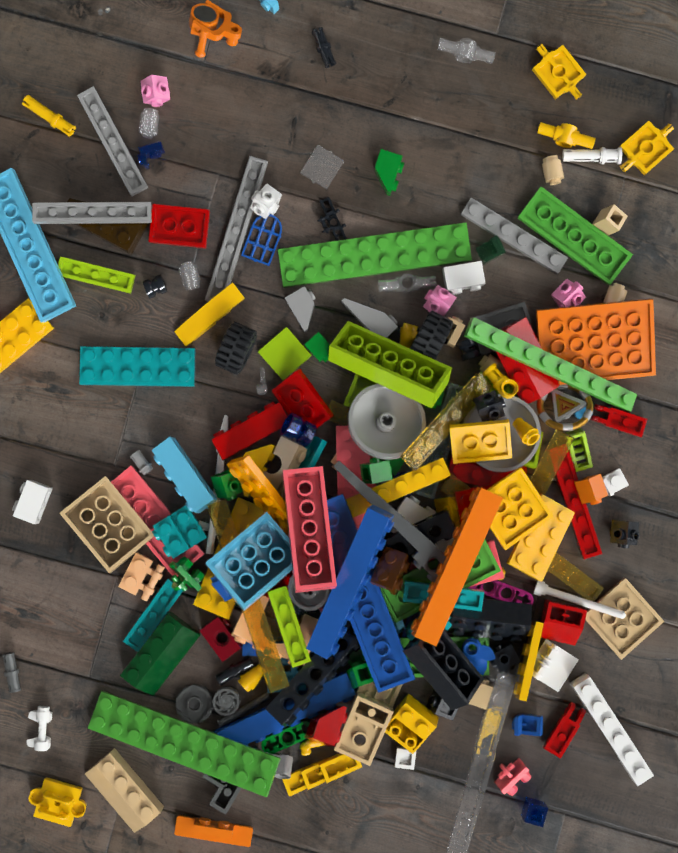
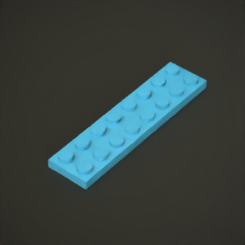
M10 168L0 173V234L40 322L45 323L76 307V304L40 225L32 222V207L15 170Z

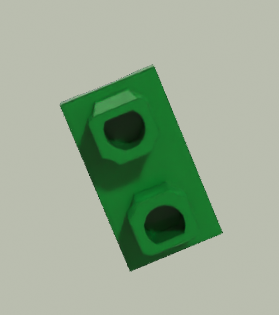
M182 557L177 563L172 561L169 564L172 570L179 576L177 577L174 574L171 577L174 581L172 588L175 591L180 589L186 591L188 587L185 584H187L190 588H194L199 592L202 588L199 584L205 575L196 568L189 574L187 571L193 563L186 557Z

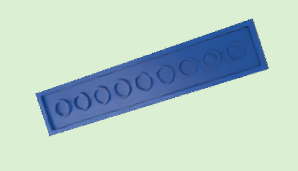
M344 494L327 500L336 579L358 531ZM371 568L368 573L371 575L367 585H363L360 591L363 595L359 603H355L353 607L355 613L350 622L379 693L415 680V675L408 657L403 652V644L381 588L370 582L374 574V570Z

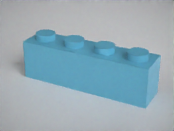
M168 437L152 450L154 460L158 465L163 466L165 476L175 483L176 492L181 497L184 496L187 501L185 504L191 512L201 513L218 500L176 438Z

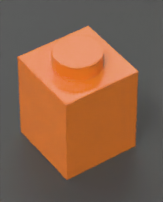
M601 474L588 476L575 482L582 504L590 503L595 505L601 503V499L608 496Z

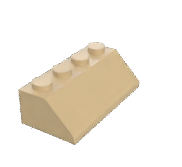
M115 748L85 773L134 833L149 824L164 808L163 804Z

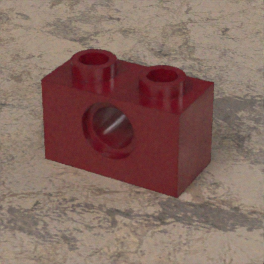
M217 616L202 627L200 632L223 662L241 649L243 645L235 641V637L231 635L233 631L230 629L231 623L229 620ZM218 633H226L228 640L220 641Z

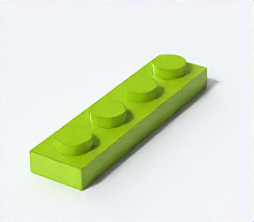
M60 256L58 266L63 277L129 294L132 293L136 275Z
M287 586L268 591L267 593L291 667L294 668L311 662Z

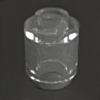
M152 108L143 109L139 123V133L143 137L153 138L158 135L160 119L158 110Z
M192 261L182 263V267L178 268L182 286L185 287L186 291L200 288L201 279L197 264H193Z

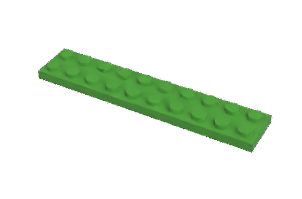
M467 222L278 249L283 288L472 261Z
M105 691L100 693L88 726L90 730L264 797H268L281 759L280 757Z

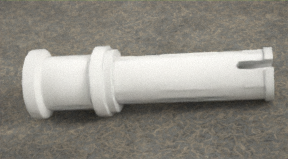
M601 147L599 150L563 149L562 161H594L600 164H605L606 162L620 165L622 161V147L617 149Z

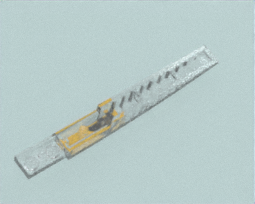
M497 671L493 690L487 708L484 711L446 853H467L517 680L516 675Z

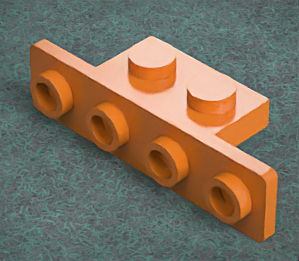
M178 815L174 834L250 847L253 827L232 824L228 821H214L204 817L195 818Z

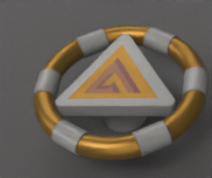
M568 384L560 385L550 392L552 394L555 421L544 411V402L548 394L537 400L536 406L539 417L546 425L556 430L573 431L579 429L590 420L593 414L591 396ZM558 390H573L579 393L583 400H580ZM586 407L580 420L574 423H559Z

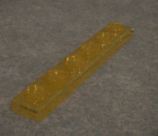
M476 373L400 456L412 470L416 471L450 434L449 425L459 424L475 406L473 399L487 393L492 386L481 373Z

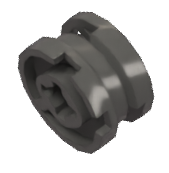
M223 686L217 690L213 697V707L220 715H231L238 709L241 698L237 689L231 686Z

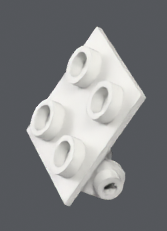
M545 639L537 652L532 676L559 692L579 659Z

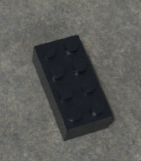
M483 599L482 612L453 608L450 615L451 618L449 619L452 626L447 630V633L454 636L468 635L477 639L486 637L495 641L503 639L510 640L513 643L524 642L531 628L532 604Z
M444 630L437 646L415 637L403 649L404 654L451 710L468 705L484 680L482 675Z

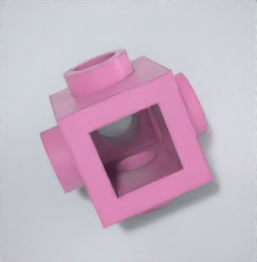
M150 75L140 81L143 103L151 104L152 107H160L164 102L170 100L167 77Z
M568 279L551 294L559 307L578 306L586 298L582 292L583 287L575 281L573 283Z
M437 285L434 291L430 289L424 297L427 301L423 307L428 312L434 311L445 316L457 297L447 289Z

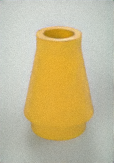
M403 323V326L400 327L399 344L411 348L419 332L417 331L418 326Z
M521 417L514 420L512 425L522 442L529 446L535 444L540 437L538 429L524 421Z
M258 664L241 675L238 682L249 692L251 689L254 690L266 671Z

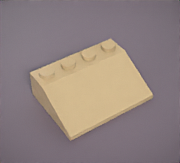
M106 476L60 512V515L108 573H112L154 537L152 531Z

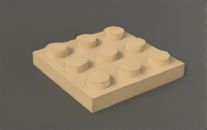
M625 577L597 601V603L624 611L626 613L625 618H617L589 608L585 619L621 660L664 622Z

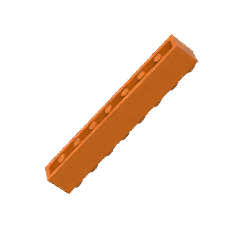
M480 487L472 491L469 497L471 503L468 509L465 508L461 515L462 523L460 527L457 526L452 536L454 538L453 543L447 546L444 553L446 558L443 564L440 563L436 570L438 576L435 582L432 581L428 588L429 596L420 605V616L418 619L415 618L412 623L411 630L413 631L411 634L414 637L437 646L503 500L502 497Z

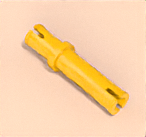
M30 95L23 99L25 102H22V105L49 122L51 127L61 130L69 137L73 135L76 126L63 119L61 114L54 113Z

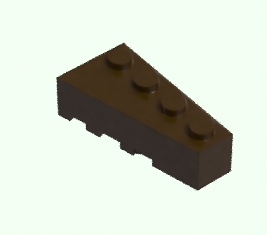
M69 198V200H68L67 202H84V201H80V200H76V199ZM149 223L75 225L132 255Z

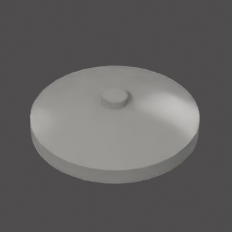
M375 384L362 390L353 400L348 412V429L353 441L362 451L378 459L392 460L408 455L418 446L426 428V417L421 403L380 384Z
M515 396L510 399L503 397L506 405L503 408L505 416L497 419H509L512 458L476 462L487 470L494 472L516 470L529 462L539 447L541 439L539 419L534 410L525 401ZM475 405L468 412L464 423L482 422ZM521 417L524 421L538 429L540 437L535 444L529 446L522 442L512 425L515 419Z

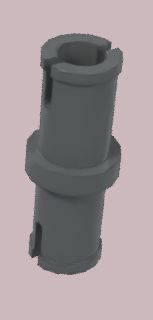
M15 652L2 654L5 667L3 673L7 678L9 693L21 690L18 677L20 671L16 666Z

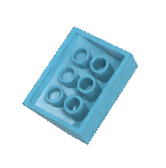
M266 512L205 564L241 609L245 611L293 570L289 537Z

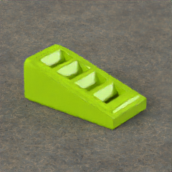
M576 429L563 433L575 471L578 472L592 468L593 464L585 431ZM575 445H582L581 447L573 448ZM584 452L582 455L575 456L576 453ZM586 459V462L577 464V461Z

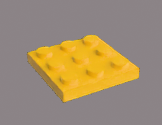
M521 467L487 489V491L503 498L490 526V530L504 550H507L554 517Z

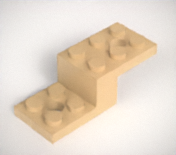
M374 682L358 687L350 705V713L341 731L340 741L336 743L334 751L370 766L393 715V705L402 684L379 693ZM356 735H364L366 738L365 742L357 744L354 741Z

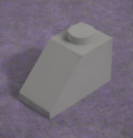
M305 286L285 297L304 333L309 329L315 306L313 300L316 299L311 289L307 290Z

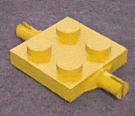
M543 44L537 47L536 50L543 59L533 67L532 71L556 100L563 93L569 91L575 100L580 98L582 94L577 89L576 84L586 76V73L565 46L562 45L557 50L548 52Z
M648 121L620 145L628 159L620 165L621 169L624 168L622 171L626 172L633 165L643 175L647 174L674 150L666 137L674 130L673 126L668 129L671 126L668 123L660 130Z

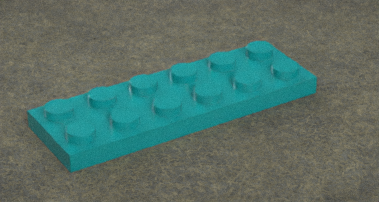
M80 347L79 385L195 387L196 349Z

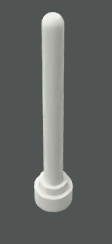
M544 581L536 582L533 592L535 595L545 596L547 594L621 619L626 616L624 611L550 588Z

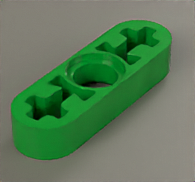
M303 719L298 725L293 727L287 726L276 735H273V733L267 735L266 739L262 741V750L274 754L307 739L305 738V731L298 734L299 738H297L293 728L299 731L302 729L303 724L308 727L310 720ZM291 732L293 740L290 742L284 741L282 738L283 733ZM276 736H279V741L282 744L281 746H279L278 742L274 744L273 749H271L270 747L266 748L268 740H270V742L273 743L277 741Z

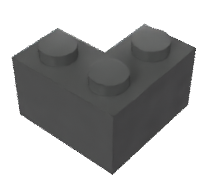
M204 774L203 778L218 786L209 805L226 815L241 787Z

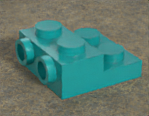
M186 505L153 525L155 530L152 531L158 541L161 539L165 546L162 548L168 557L172 556L173 559L208 537L193 512Z

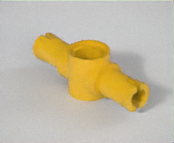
M540 122L537 134L553 138L557 145L564 148L579 145L593 149L596 140L595 137L580 134L576 126L562 123L561 126L558 125L556 127Z

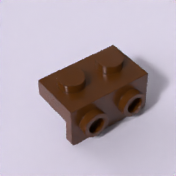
M385 546L370 580L371 584L389 590L391 594L395 595L397 590L399 591L403 585L402 578L404 573H407L411 566L408 554Z

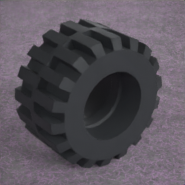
M434 311L429 312L410 349L435 360L451 331L453 321Z
M233 322L221 341L216 354L215 365L238 375L250 357L256 342L257 331L238 322Z

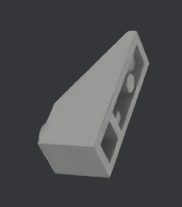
M346 298L342 300V304L365 329L385 338H388L397 330L398 326L396 324L398 322L391 314L387 316L384 312Z

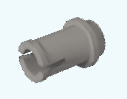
M140 450L130 456L139 468V473L146 475L153 469L152 463L146 460Z

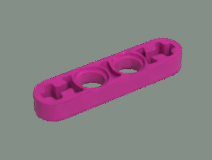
M498 580L491 581L494 587L489 592L483 589V584H479V589L476 588L477 585L468 587L469 589L484 590L485 595L501 601L513 602L516 591H519L517 593L518 596L524 597L527 595L529 602H525V604H533L534 601L533 596L529 592ZM510 588L511 596L503 598L501 596L502 589ZM515 598L516 603H522L521 600Z

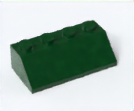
M169 612L120 676L133 687L154 696L201 634L173 612Z

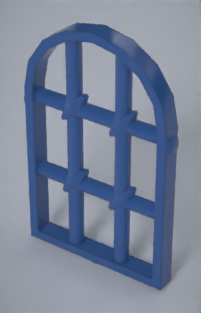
M272 214L268 216L275 219L271 230L264 229L267 218L263 219L261 227L255 224L262 216L255 219L243 248L242 257L270 266L282 234L281 222ZM277 222L280 225L279 234L275 233L274 230ZM253 228L259 231L255 242L249 240ZM262 231L267 232L269 235L265 246L259 244ZM272 235L278 236L274 249L269 247ZM248 243L253 244L250 257L244 255ZM257 246L263 248L260 260L253 258ZM266 250L272 251L269 263L263 262Z

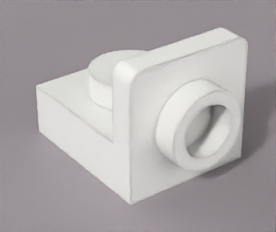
M620 468L602 476L608 496H612L615 492L629 486Z

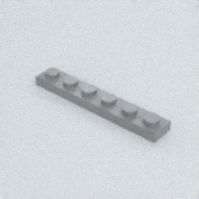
M93 86L78 94L77 96L130 195L134 196L147 189L148 186L95 87Z
M470 198L461 213V216L556 275L568 259L567 256L473 198Z
M151 202L33 203L32 222L34 224L152 223Z

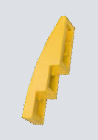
M231 283L174 332L187 347L212 328L217 321L227 315L232 308L245 298L234 283Z
M339 753L291 773L290 779H282L290 797L324 782L329 783L361 768L362 765L359 761Z

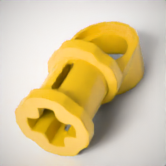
M494 363L482 375L492 382L493 388L506 399L514 397L518 392V384L506 375L504 376L496 367L497 364ZM504 385H511L514 392L511 394L506 393Z

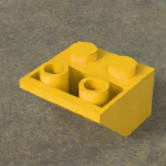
M408 693L393 712L385 733L414 754L435 730L439 717Z

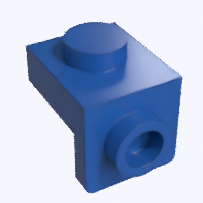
M525 713L516 715L512 721L514 735L542 736L543 716Z

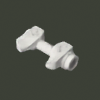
M38 706V710H33L28 715L29 719L39 722L38 737L27 740V746L34 747L35 751H47L51 746V738L46 736L47 723L52 720V712L49 710V706Z

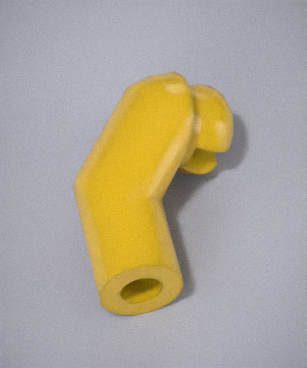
M308 739L300 744L299 749H301L303 756L311 754L310 748L324 746V744Z

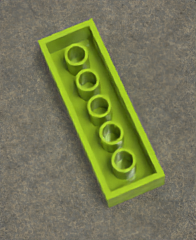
M347 321L329 346L328 361L430 408L434 406L449 383L452 367L350 321Z

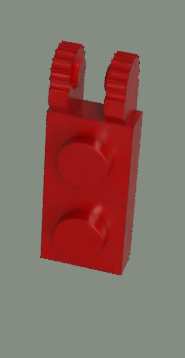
M595 404L594 409L608 414L606 419L594 415L591 416L590 420L615 430L642 437L648 419L612 407L607 408Z
M573 702L568 705L564 715H561L543 746L545 750L560 759L578 731L579 724L586 713V710L581 708L574 721L569 717L575 709V703Z

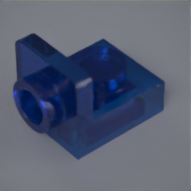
M160 141L139 147L140 154H137L140 165H144L146 170H148L150 166L147 158H160L161 154L165 153L164 146Z

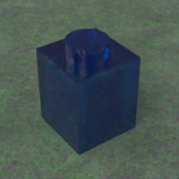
M526 797L521 817L526 823L543 827L548 807L543 801Z

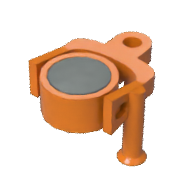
M206 0L205 3L194 5L190 13L189 26L191 34L199 36L198 47L194 52L197 57H205L206 53L204 51L207 38L219 41L224 36L227 38L226 43L229 46H236L242 33V28L238 24L231 22V13L209 0ZM219 17H220V18L223 19V23H222V25L217 29L218 20H219Z

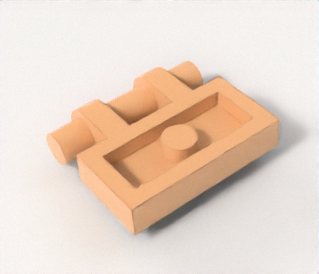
M136 552L118 587L133 595H137L140 589L143 591L141 599L148 601L150 595H153L155 592L154 588L158 580H161L163 576L162 572L165 566L158 564L156 569H153L151 565L154 560ZM147 574L152 576L148 585L143 583Z

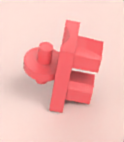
M518 758L507 767L501 763L499 767L502 771L497 775L498 778L494 782L504 795L507 793L513 796L518 791V787L515 784L519 780L523 783L528 782L531 779V775L528 772L527 766Z

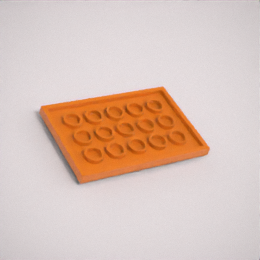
M653 299L536 310L537 339L544 351L606 380L656 375ZM558 380L560 385H565V383Z

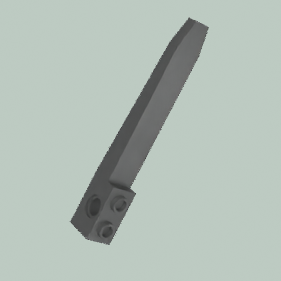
M338 461L333 467L371 505H375L394 515L392 519L394 522L393 527L416 549L411 555L414 558L412 563L419 570L424 568L429 573L426 577L431 582H435L438 576L436 570L440 563L443 564L446 556L401 514ZM432 558H436L438 561V565L434 569L428 567V561Z

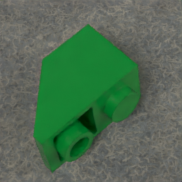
M381 149L374 172L386 195L391 196V192H396L398 186L397 174L402 173L405 163L401 162L402 155Z

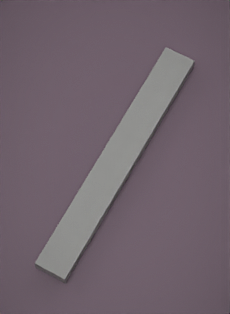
M249 156L205 297L207 302L231 284L253 210L250 208L253 202L251 197L256 190H260L268 165L266 160Z

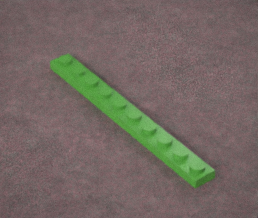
M470 318L464 337L623 411H632L637 397L636 393L477 318Z

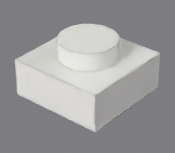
M397 747L395 768L414 770L416 751L412 754L404 747Z

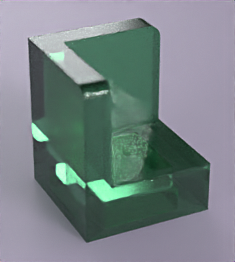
M498 235L475 249L483 265L506 253Z

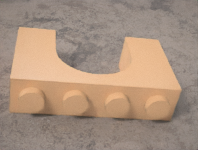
M263 595L245 611H241L231 635L235 637V641L241 644L248 642L253 645V649L260 652L266 650L270 652L271 657L281 660L282 657L288 660V664L291 665L284 643L279 644L269 641L261 631V617L269 598ZM304 614L301 616L299 626L307 647L318 619Z

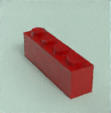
M271 402L264 406L265 410L258 414L255 411L247 416L248 420L242 423L239 420L231 424L230 430L226 432L220 430L215 433L211 441L222 461L289 425L290 420L281 404Z

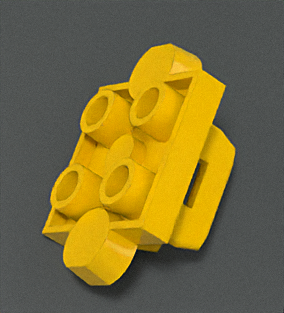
M46 777L42 788L37 787L30 791L29 802L36 806L33 817L71 827L74 817H82L86 810V802L80 799L83 788Z

